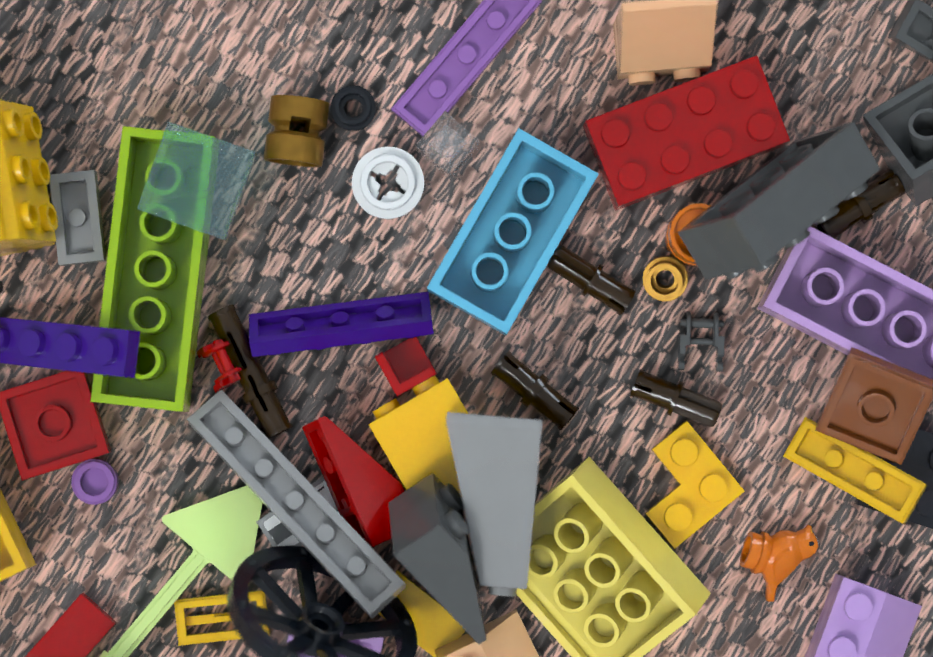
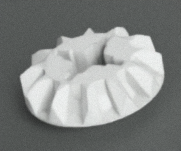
M380 147L365 154L357 163L352 175V190L356 201L368 214L389 220L407 215L420 202L424 190V176L419 163L408 152L396 147ZM398 166L396 182L401 186L402 190L406 191L405 194L390 190L386 196L383 195L380 201L377 200L380 195L381 186L376 181V178L371 176V173L387 176Z

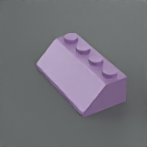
M835 574L805 657H903L922 606Z

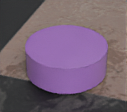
M90 459L77 466L73 472L71 484L75 495L82 502L97 505L107 502L115 495L119 485L117 471L109 462L102 459Z

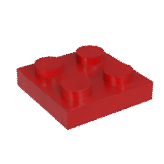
M64 371L0 392V413L22 481L112 453L96 402H91L92 388L87 373Z

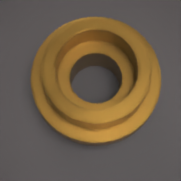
M672 256L656 257L644 269L643 286L646 292L656 300H675L684 293L687 287V269L680 260ZM660 271H670L674 276L673 283L670 285L660 284L657 280V274Z

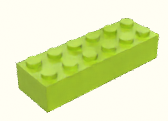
M122 127L99 327L139 331V349L135 378L94 374L91 402L189 412L220 148V142L215 136Z

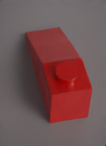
M326 416L303 426L302 429L339 514L371 548L392 539L388 502L405 492L402 484Z

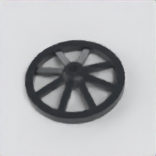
M276 546L255 552L240 564L230 583L227 594L229 616L241 639L257 657H299L302 653L313 657H339L338 654L346 657H388L348 641L394 636L395 657L416 656L418 646L417 632L410 614L397 596L380 611L386 620L345 624L343 619L344 614L355 603L346 591L343 592L331 607L327 604L319 603L313 572L329 577L332 576L305 547ZM277 569H296L302 609L267 572ZM254 581L285 616L251 604L248 591L249 584ZM262 625L294 636L293 640L282 646Z

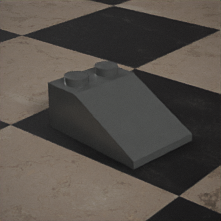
M431 473L388 502L393 554L478 644H481L486 640L479 588L467 536L468 527L462 512L464 507L462 497L453 485L449 483L444 485L434 473Z

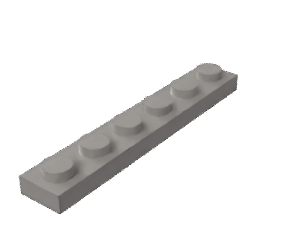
M222 389L187 418L190 426L371 619L406 588L404 581Z

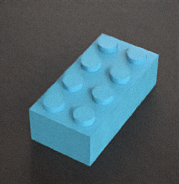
M518 128L430 281L427 291L506 336L599 173Z

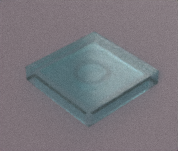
M168 122L137 209L226 241L257 153Z

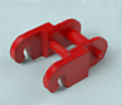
M217 339L197 351L199 358L212 356L221 375L214 380L215 385L213 389L215 393L241 379L238 373L242 371V368H234L225 350L230 343L229 341L223 342L222 339Z

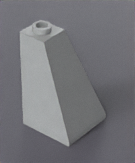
M447 412L446 423L479 583L482 586H489L488 594L514 597L516 596L517 588L527 589L542 420Z

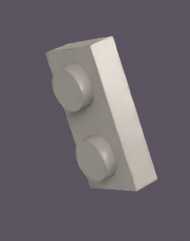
M87 170L51 174V200L58 216V228L55 230L58 265L68 266L106 261L97 171Z

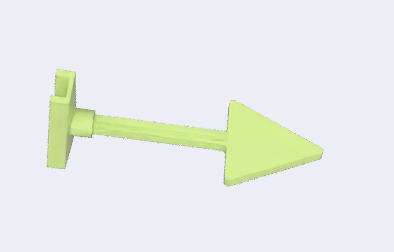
M247 485L162 517L163 524L193 548V552L109 652L104 650L99 657H129L207 564H213L229 579H233L240 564L254 553L259 526L256 521L260 519L263 503Z

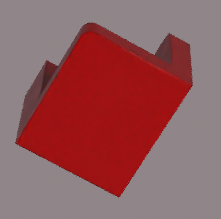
M417 337L409 338L386 352H381L374 356L397 397L429 378L438 375Z

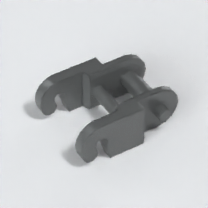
M686 311L685 319H680V326H685V335L680 334L678 336V370H684L685 368L684 356L686 354V346L695 344L712 345L716 348V371L722 372L725 336L718 335L719 327H724V321H719V313L716 312L713 315V319L691 318L690 311ZM691 328H712V338H691Z

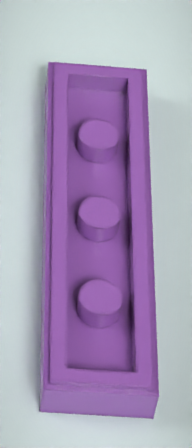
M483 0L391 108V111L423 138L427 139L540 6L542 0Z

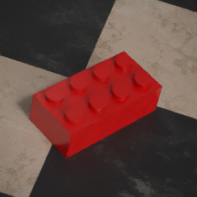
M757 55L588 119L583 125L615 211L779 149L790 141Z

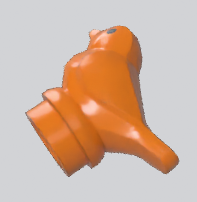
M807 525L804 529L797 532L780 530L772 536L764 531L760 534L750 531L742 547L740 566L750 569V572L754 574L762 573L766 583L765 599L768 602H774L778 585L795 570L801 561L812 557L817 552L819 547L818 539L813 533L811 525Z

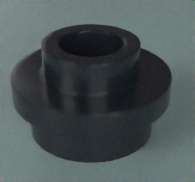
M347 86L340 89L331 101V115L335 123L344 130H362L369 126L375 117L376 104L374 98L366 89L360 86ZM350 101H357L362 105V111L356 117H350L345 113V106Z

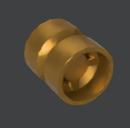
M293 95L271 96L268 121L274 126V131L266 135L264 160L283 165L311 168L322 167L325 141L319 137V132L327 129L329 102ZM290 122L305 124L304 132L290 131Z

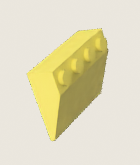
M590 457L579 464L535 503L527 589L517 588L516 595L571 657H643L693 618L710 596L709 590Z

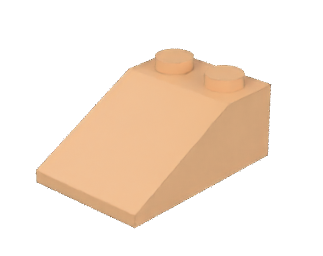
M647 0L621 3L613 24L617 78H628L629 85L639 86L656 83L655 76L673 75L675 82H688L701 77V72H707L712 66L717 0Z

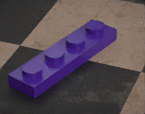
M429 291L249 314V344L252 357L280 355L282 353L314 349L322 350L329 347L368 344L377 341L415 338L417 336L434 334Z
M0 317V363L135 378L140 340L139 331Z

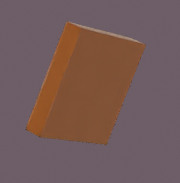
M851 347L818 419L815 431L902 465L933 399V379Z

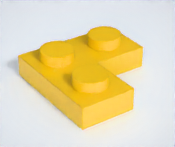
M688 421L683 422L651 449L679 485L646 511L645 514L674 549L745 492Z

